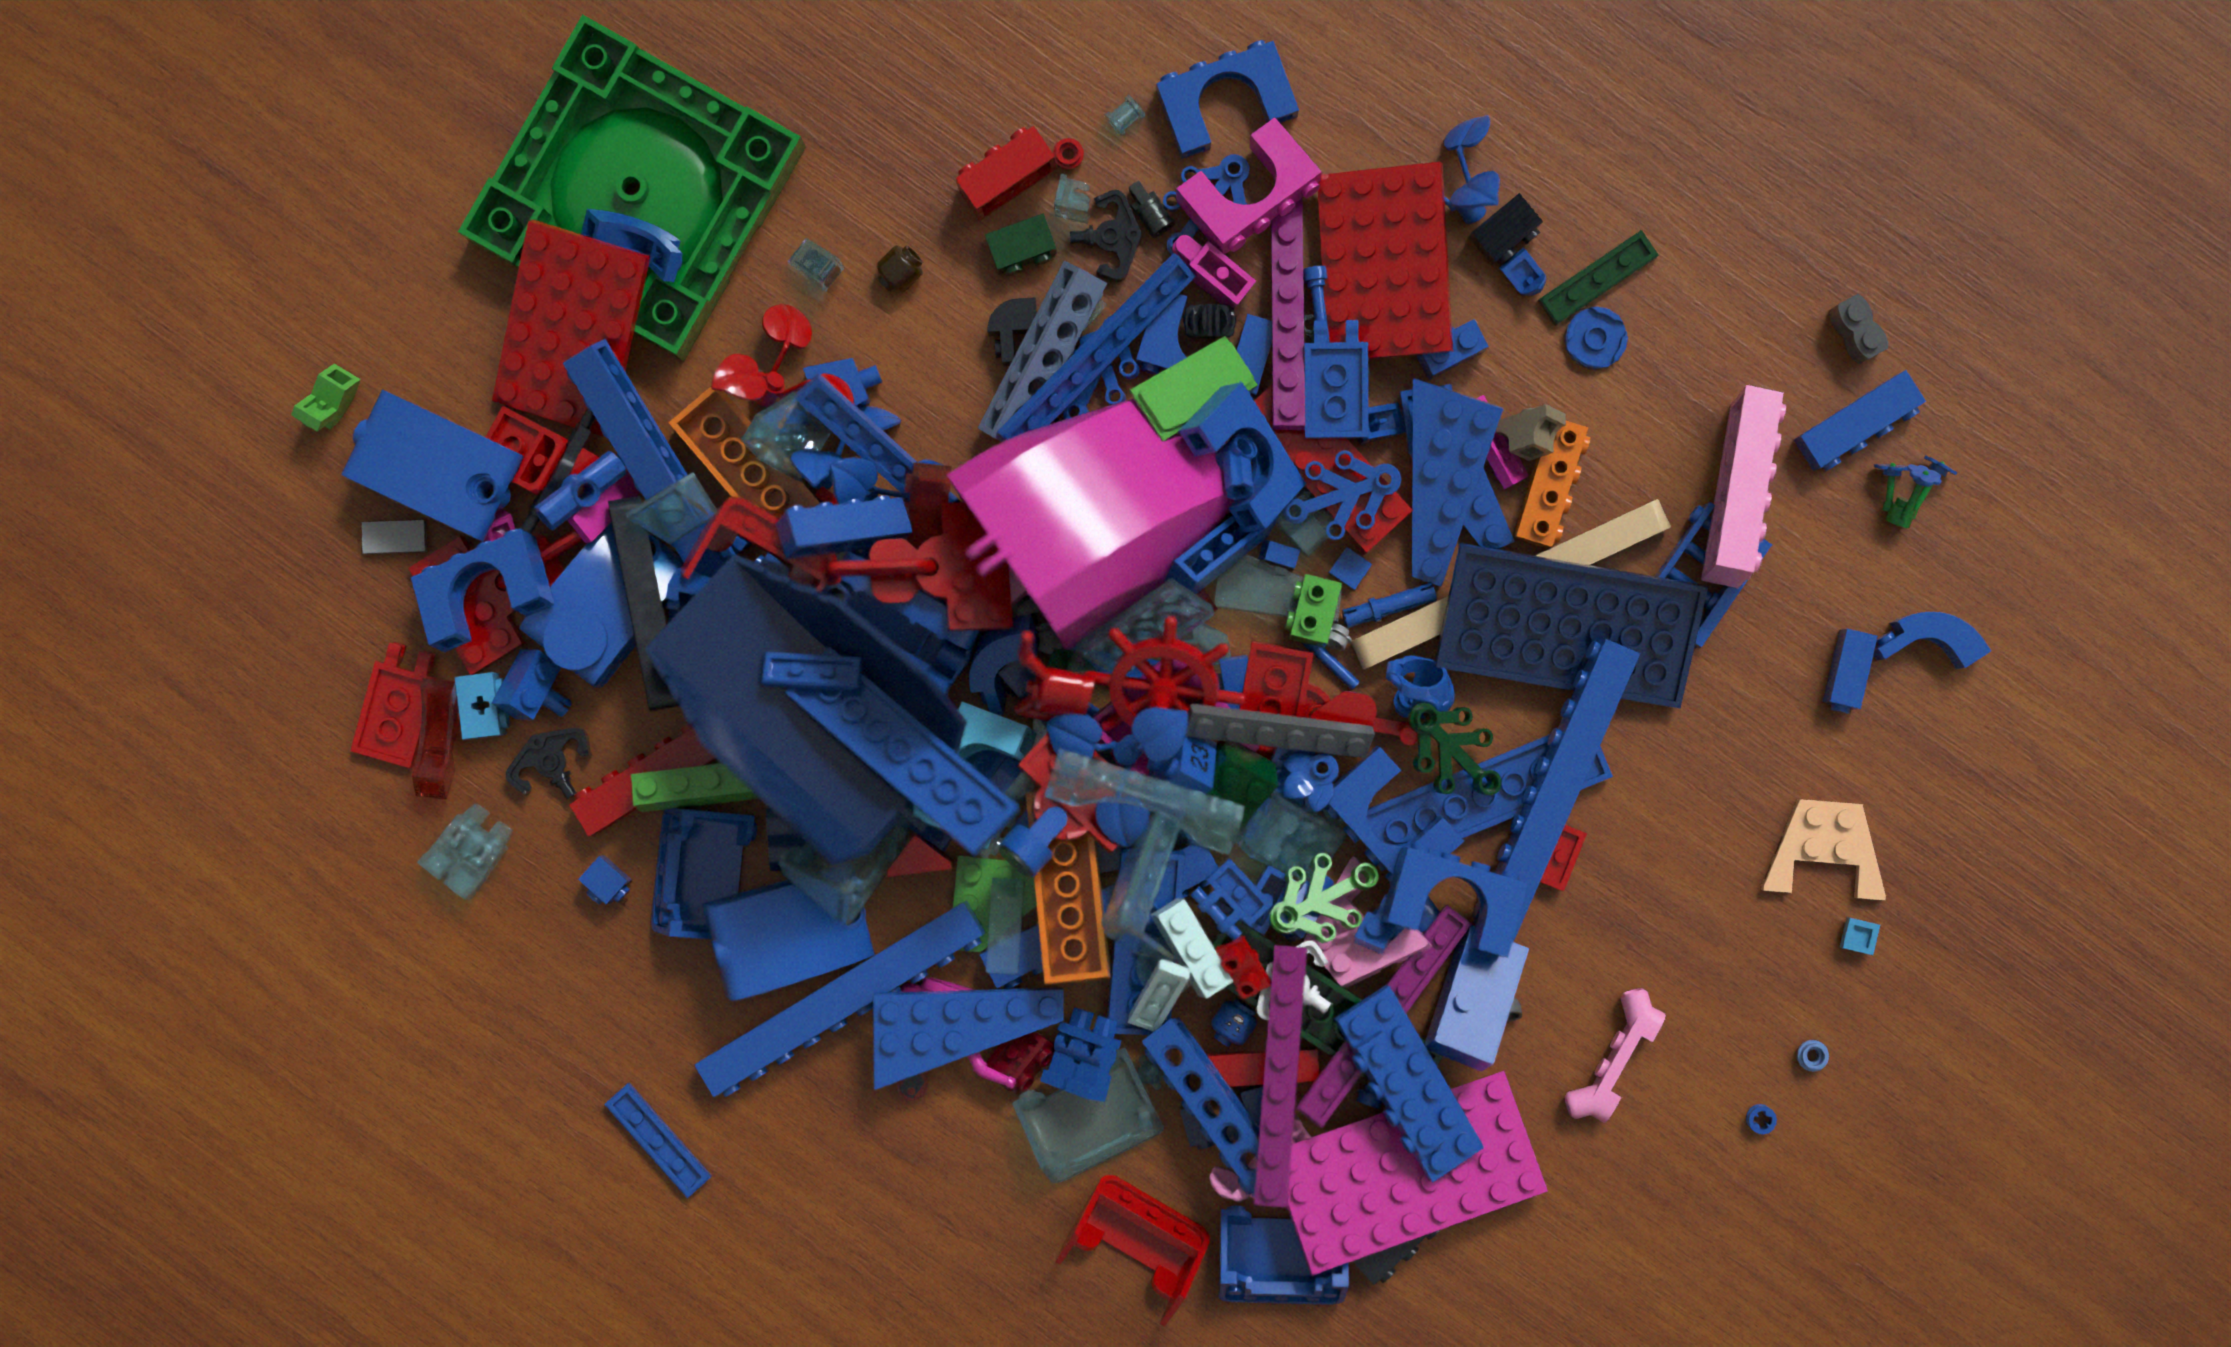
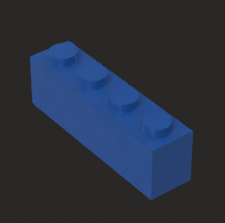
M1907 370L1793 440L1813 471L1821 467L1827 471L1842 462L1839 456L1848 450L1853 455L1868 445L1865 441L1867 438L1874 434L1877 438H1880L1893 430L1894 427L1891 423L1902 418L1905 422L1920 413L1918 406L1925 403L1926 400Z
M887 495L864 502L861 499H852L839 505L825 502L814 508L806 509L803 506H794L788 508L776 523L786 559L869 549L877 541L884 539L905 540L913 532L903 498H890Z
M1232 515L1173 562L1164 581L1187 602L1266 539L1279 516L1266 529L1244 533Z

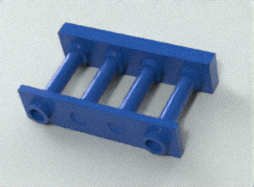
M1706 503L1702 507L1697 505L1688 517V521L1691 524L1662 564L1655 577H1667L1672 580L1696 583L1673 566L1683 552L1704 565L1706 551L1691 540L1701 526L1708 531L1710 530L1712 517L1709 514L1715 507L1713 503ZM1765 539L1759 542L1757 553L1762 554L1761 560L1772 546ZM1748 580L1739 588L1724 585L1719 593L1715 591L1711 593L1707 590L1704 604L1707 610L1701 617L1695 649L1703 646Z

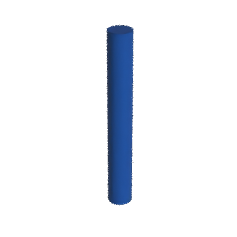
M1302 643L1308 650L1314 651V656L1351 691L1359 684L1360 681L1325 648Z

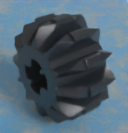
M1196 304L1186 308L1184 327L1185 335L1188 337L1216 339L1224 336L1229 338L1234 335L1236 316L1234 308L1230 305Z

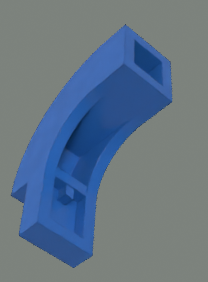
M587 209L581 235L650 256L649 267L663 281L675 282L677 271L680 270L682 265V252L679 250L680 240L669 232L646 221L615 212Z
M1920 612L1906 615L1890 622L1896 634L1890 631L1877 639L1878 645L1875 647L1873 655L1876 660H1884L1911 642L1924 639L1940 646L1954 667L1961 669L1968 667L1991 652L1982 636L1964 620L1942 612Z
M1032 614L1012 617V629L987 630L975 647L969 672L971 693L980 692L983 704H987L989 711L996 715L1004 713L1007 693L1000 684V675L997 672L1004 665L1013 661H1019L1018 650L1021 644V636L1024 632L1032 633L1033 643L1031 651L1035 657L1037 655L1040 639Z

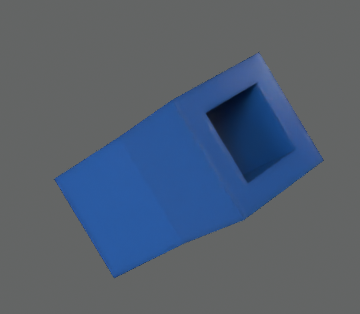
M1263 540L1258 559L1294 570L1300 549L1270 540Z
M1007 756L990 782L1006 793L1021 772L1016 767L1021 761Z

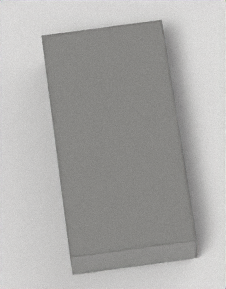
M427 521L362 522L363 554L427 552Z

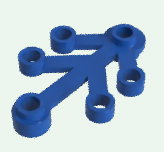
M1232 154L1226 156L1220 165L1216 167L1197 169L1193 166H1188L1183 169L1181 173L1183 183L1187 181L1185 179L1187 173L1193 172L1197 174L1202 171L1209 180H1218L1215 187L1223 196L1231 187L1234 203L1248 205L1245 202L1243 182L1247 180L1250 168L1244 157ZM1231 165H1237L1240 171L1237 174H1231L1228 168ZM1167 192L1163 197L1165 209L1169 212L1178 211L1181 208L1178 203L1175 206L1167 204V200L1170 197L1176 198V192ZM1191 219L1181 232L1174 233L1168 238L1167 249L1170 255L1173 254L1172 245L1178 237L1188 235L1193 238L1199 230Z
M1109 316L1108 318H1106V319L1104 320L1103 324H1104L1111 316ZM1094 331V332H1092V333H1089V334H1087V335H1084V336H1082V337H1079L1078 341H1080V346H1079L1077 349L1074 350L1073 354H1074L1096 331ZM1128 345L1119 354L1121 359L1119 371L1126 379H1134L1138 376L1140 368L1133 360ZM1112 363L1063 411L1065 420L1072 418L1070 412L1074 408H1079V415L1090 412L1086 406L1101 376L1107 389L1105 394L1106 401L1110 405L1126 401V395L1119 387ZM1133 364V372L1126 374L1125 367ZM1115 392H1119L1120 399L1116 402H1112V394Z
M1340 451L1335 457V463L1340 469H1352L1368 478L1354 483L1325 469L1320 462L1312 461L1305 468L1307 477L1311 480H1321L1338 490L1307 501L1294 498L1283 509V515L1288 522L1299 524L1307 519L1308 513L1342 502L1334 521L1330 522L1326 527L1327 536L1333 540H1339L1345 534V525L1359 496L1373 491L1365 510L1359 512L1356 516V523L1360 528L1370 529L1375 524V514L1384 496L1395 493L1400 487L1401 475L1396 467L1391 464H1380L1377 467H1373L1354 458L1353 454L1349 451ZM1347 454L1351 457V462L1348 466L1340 465L1339 458L1341 455ZM1312 465L1320 466L1321 473L1319 476L1313 477L1310 475L1309 469ZM1384 473L1391 476V483L1386 486L1381 485L1379 482V477ZM1293 505H1298L1301 508V514L1298 517H1292L1290 514V508ZM1369 514L1372 521L1370 525H1361V515ZM1334 524L1340 525L1342 529L1341 534L1336 537L1330 533V527Z

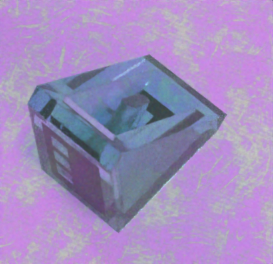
M808 238L802 242L787 261L825 292L844 269L838 257Z

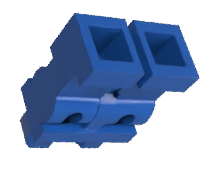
M1074 1007L1069 1023H1059L1058 1031L1060 1032L1057 1034L1054 1042L1055 1052L1049 1070H1043L1040 1081L1085 1099L1105 1102L1112 1078L1109 1075L1110 1068L1116 1059V1049L1119 1050L1121 1040L1114 1038L1118 1021L1097 1016L1094 1029L1091 1030L1090 1025L1094 1013Z

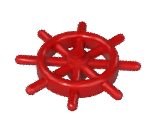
M1168 616L1164 620L1163 637L1148 638L1132 644L1118 628L1110 629L1108 633L1109 638L1123 652L1118 658L1112 674L1086 671L1084 673L1094 676V684L1109 686L1110 698L1116 713L1102 722V729L1109 732L1124 722L1132 728L1136 716L1148 706L1149 708L1170 709L1173 706L1178 711H1186L1188 713L1190 706L1182 697L1204 700L1201 705L1216 707L1217 702L1234 705L1245 704L1247 701L1245 694L1219 690L1218 676L1212 664L1229 653L1228 645L1221 643L1203 654L1193 645L1175 639L1177 621L1173 616ZM1161 657L1159 671L1147 660L1148 658ZM1173 659L1187 665L1176 673L1172 671ZM1135 665L1147 679L1125 675ZM1197 675L1203 687L1184 685L1183 683ZM1126 689L1145 691L1146 693L1131 701Z

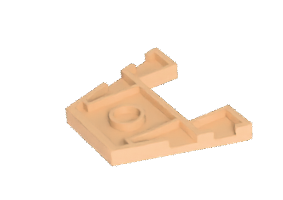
M1797 799L1782 834L1783 838L1779 848L1770 863L1769 872L1766 879L1762 882L1761 890L1792 893L1795 860L1856 865L1854 898L1885 900L1886 895L1863 804Z

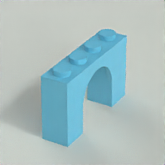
M961 702L957 710L967 721L958 755L963 760L985 750L996 751L1020 761L1029 753L1037 735L1036 732L1023 724ZM913 806V814L918 816L925 825L945 832L916 806ZM991 840L984 847L985 849H988Z

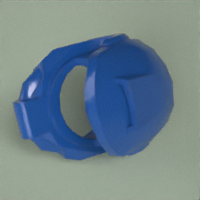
M1412 655L1389 661L1386 668V679L1391 681L1398 689L1394 697L1395 712L1401 717L1408 718L1410 710L1419 703H1429L1438 712L1450 711L1454 704L1455 692L1446 668H1436V661L1433 659ZM1414 672L1413 681L1408 682L1404 676ZM1422 713L1420 719L1425 720V716Z

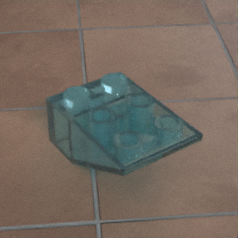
M1274 790L1232 839L1250 858L1284 872L1294 866L1303 868L1306 872V880L1310 882L1313 874L1311 868L1312 858L1319 853H1326L1332 859L1347 837V834L1341 827L1294 799L1284 798L1282 793ZM1318 858V866L1325 868L1324 860ZM1292 872V873H1291V875H1294V876H1296V877H1299L1298 873H1296V872Z

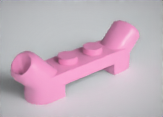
M1638 988L1626 991L1621 995L1620 999L1627 1024L1623 1032L1618 1031L1613 1037L1610 1047L1613 1049L1607 1060L1603 1058L1595 1070L1597 1078L1593 1085L1566 1093L1565 1103L1568 1113L1572 1118L1578 1119L1591 1115L1605 1123L1616 1109L1622 1097L1611 1091L1640 1038L1644 1037L1653 1042L1665 1020L1666 1014L1652 1007L1647 990Z

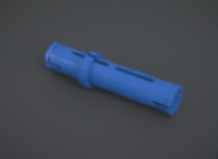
M1427 583L1376 600L1374 597L1367 600L1368 602L1361 605L1342 609V616L1347 629L1365 622L1374 621L1376 623L1388 615L1436 602L1437 597L1432 583Z

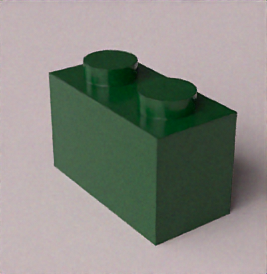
M1044 213L985 234L999 275L1003 273L1006 276L1015 275L1024 270L1023 266L1033 262L1036 266L1048 263L1053 260L1052 255L1057 254V249Z

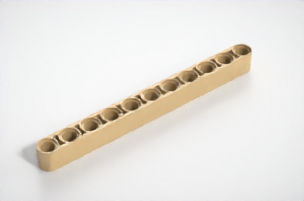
M1656 499L1536 556L1591 565L1670 528L1671 525L1659 500ZM1448 596L1352 640V647L1363 670L1440 635Z

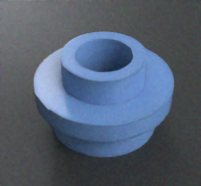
M1807 1040L1799 1046L1797 1061L1805 1070L1819 1071L1828 1063V1049L1820 1041ZM1810 1050H1815L1817 1053V1057L1813 1061H1809L1807 1058Z

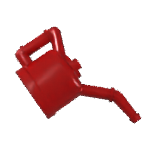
M1024 632L1021 636L1018 658L1022 665L1029 668L1035 674L1034 681H1027L1025 692L1030 694L1015 704V713L1025 716L1027 719L1030 717L1043 721H1049L1051 718L1063 714L1086 715L1093 690L1094 676L1046 667L1031 651L1033 643L1032 633Z

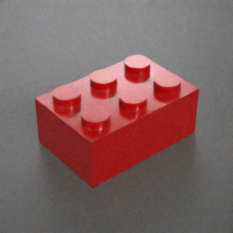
M1034 125L1029 129H1026V127L1020 128L1010 136V142L1002 147L999 144L993 146L984 154L985 158L976 165L974 162H970L958 171L959 176L955 178L958 190L979 221L1056 170L1055 156Z

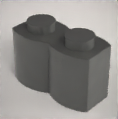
M1856 294L1829 310L1832 326L1844 337L1845 348L1849 356L1856 363L1861 364L1888 349L1886 334L1873 321L1872 310L1868 302L1861 295Z

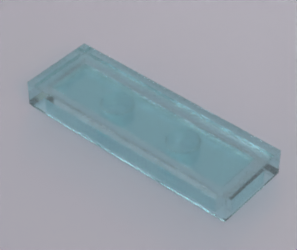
M992 878L986 963L987 974L1019 975L1025 885L1023 879Z

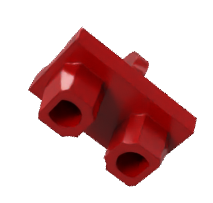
M1244 936L1237 938L1229 944L1216 947L1215 951L1221 960L1220 964L1225 972L1231 976L1233 983L1237 987L1236 990L1242 999L1253 996L1258 991L1271 986L1272 981L1258 960V952L1255 949H1251Z

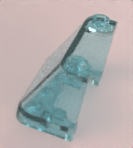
M902 817L869 854L833 866L808 842L802 848L795 845L791 850L786 849L780 858L781 874L834 919L849 926L886 876L887 870L904 850L909 838L910 822Z
M1126 1047L1121 1050L1116 1049V1059L1109 1072L1112 1078L1105 1102L1085 1099L1062 1089L1048 1096H1045L1042 1092L1030 1090L1021 1094L1018 1100L1012 1102L1038 1164L1052 1183L1068 1180L1154 1138L1164 1130L1160 1116Z

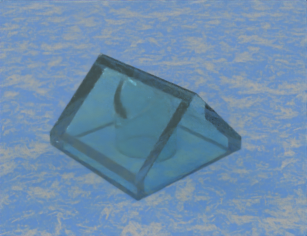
M692 472L626 512V517L669 544H672L710 521L717 512V509Z

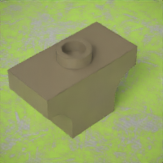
M1547 404L1536 408H1526L1519 414L1499 420L1496 433L1508 438L1509 452L1530 461L1554 453V438L1559 429L1566 425V414Z

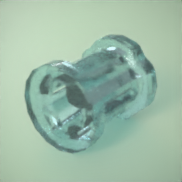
M1127 95L1124 98L1125 102L1112 113L1107 112L1105 114L1107 121L1120 136L1125 134V129L1138 118L1143 119L1146 116L1138 103L1130 95Z

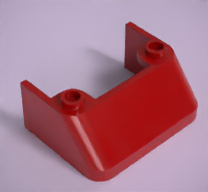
M731 497L724 501L706 524L683 563L681 572L682 576L688 579L706 547L715 552L725 551L731 547L738 535L790 564L792 567L787 577L791 578L793 582L803 586L808 585L821 593L827 584L824 581V572L829 563L837 561L835 553L786 559L776 527L779 518L742 497Z
M1105 1175L1096 1185L1075 1221L1055 1262L1061 1265L1073 1246L1084 1251H1092L1097 1248L1101 1240L1155 1271L1151 1279L1154 1291L1169 1301L1159 1323L1165 1327L1185 1300L1210 1243V1237L1206 1229L1123 1179L1115 1175Z

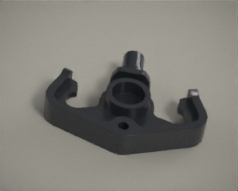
M1111 190L1095 197L1094 203L1098 208H1106L1109 203H1116L1119 209L1115 220L1104 221L1096 230H1093V225H1089V228H1085V231H1070V244L1086 243V245H1090V248H1094V243H1097L1104 251L1116 252L1120 260L1119 268L1111 269L1108 264H1102L1097 268L1096 275L1119 282L1123 281L1129 273L1141 240V230L1124 193L1120 190Z
M568 728L532 735L506 771L507 781L524 795H529L532 786L528 780L520 778L519 772L523 768L534 766L541 775L553 777V780L550 781L551 786L559 787L566 800L570 799L577 792L569 781L572 774L570 770L564 773L566 757L562 748L568 740L574 738L579 743L577 752L580 756H591L592 752L587 732L582 728Z

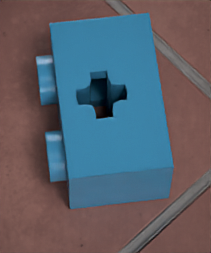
M490 672L455 677L463 740L506 735V728L510 726L509 715L491 704L504 681L503 678H499V673ZM483 700L489 702V708H485V710L478 709V704L483 703Z

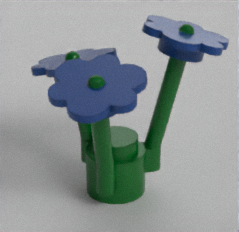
M1926 455L1924 459L1931 462L1929 469L1923 465L1916 466L1913 464L1908 466L1896 465L1895 463L1874 464L1875 468L1883 469L1882 475H1888L1886 500L1882 510L1888 512L1885 520L1897 526L1910 528L1912 520L1915 519L1920 506L1933 485L1941 484V475L1946 477L1947 473L1956 475L1957 472L1946 466L1943 461L1939 462ZM1903 470L1909 471L1910 476L1913 477L1917 484L1909 499L1897 497L1896 502H1894L1895 476H1901Z

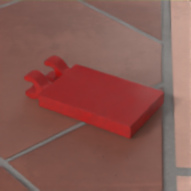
M394 642L388 645L385 661L374 662L350 751L403 767L413 768L438 680L437 677L429 675L437 654L419 651L415 670H409L399 667L405 655L407 645Z

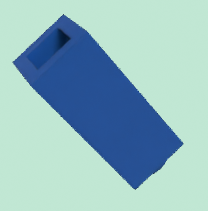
M1848 628L1839 630L1822 701L1823 703L1831 704L1832 711L1849 714L1850 709H1861L1877 635Z

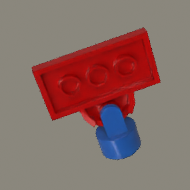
M1047 733L1016 766L1039 787L1038 792L1033 798L1031 810L1034 824L1030 829L1017 824L999 843L1001 855L1012 867L1026 877H1035L1053 857L1052 852L1047 847L1052 840L1066 842L1077 839L1087 832L1109 853L1119 845L1109 839L1101 830L1096 818V807L1102 796L1108 794L1116 796L1122 775L1095 750L1093 757L1087 763L1072 765L1064 762L1054 751L1049 733ZM1126 780L1123 795L1135 794L1145 802L1146 798Z

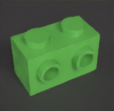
M1305 574L1302 582L1296 581L1292 599L1297 600L1295 612L1289 611L1285 630L1290 631L1288 639L1322 648L1326 647L1342 583Z

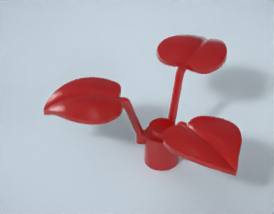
M784 303L772 306L766 310L762 317L763 330L772 340L783 343V347L769 373L759 371L756 361L747 355L732 354L726 357L716 369L711 383V390L725 392L736 398L755 401L760 406L770 407L778 397L784 400L787 395L803 388L811 379L784 390V378L777 371L789 349V344L798 349H803L809 344L812 338V328L806 316L797 308L788 304L785 305ZM820 374L854 404L852 391L844 380L832 374Z

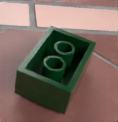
M1219 741L1216 747L1213 788L1177 823L1171 822L1223 849L1278 787L1276 764L1237 742Z

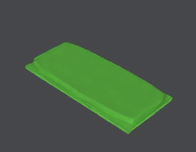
M1224 336L1132 388L1129 392L1160 439L1164 441L1178 433L1185 423L1220 387L1243 382L1246 389L1250 391L1258 385L1233 344Z

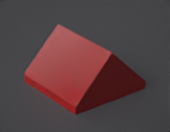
M916 834L887 870L888 877L952 869L955 865L953 859L925 838Z

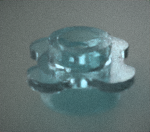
M1141 1055L1139 1057L1141 1067L1138 1068L1140 1079L1145 1084L1150 1083L1155 1090L1160 1089V1081L1164 1080L1163 1075L1165 1073L1158 1064H1153L1145 1055Z

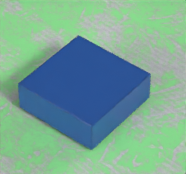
M1346 547L1329 571V574L1352 590H1355L1372 564Z

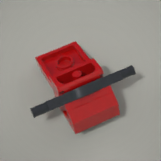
M502 406L485 437L524 456L512 482L536 494L528 510L529 514L521 529L531 535L540 520L534 507L558 490L567 476L579 474L600 458L582 448L591 433L590 428L596 419L593 412L588 408L580 422L575 425L569 438L566 439ZM584 484L580 485L577 490L578 497L584 492Z

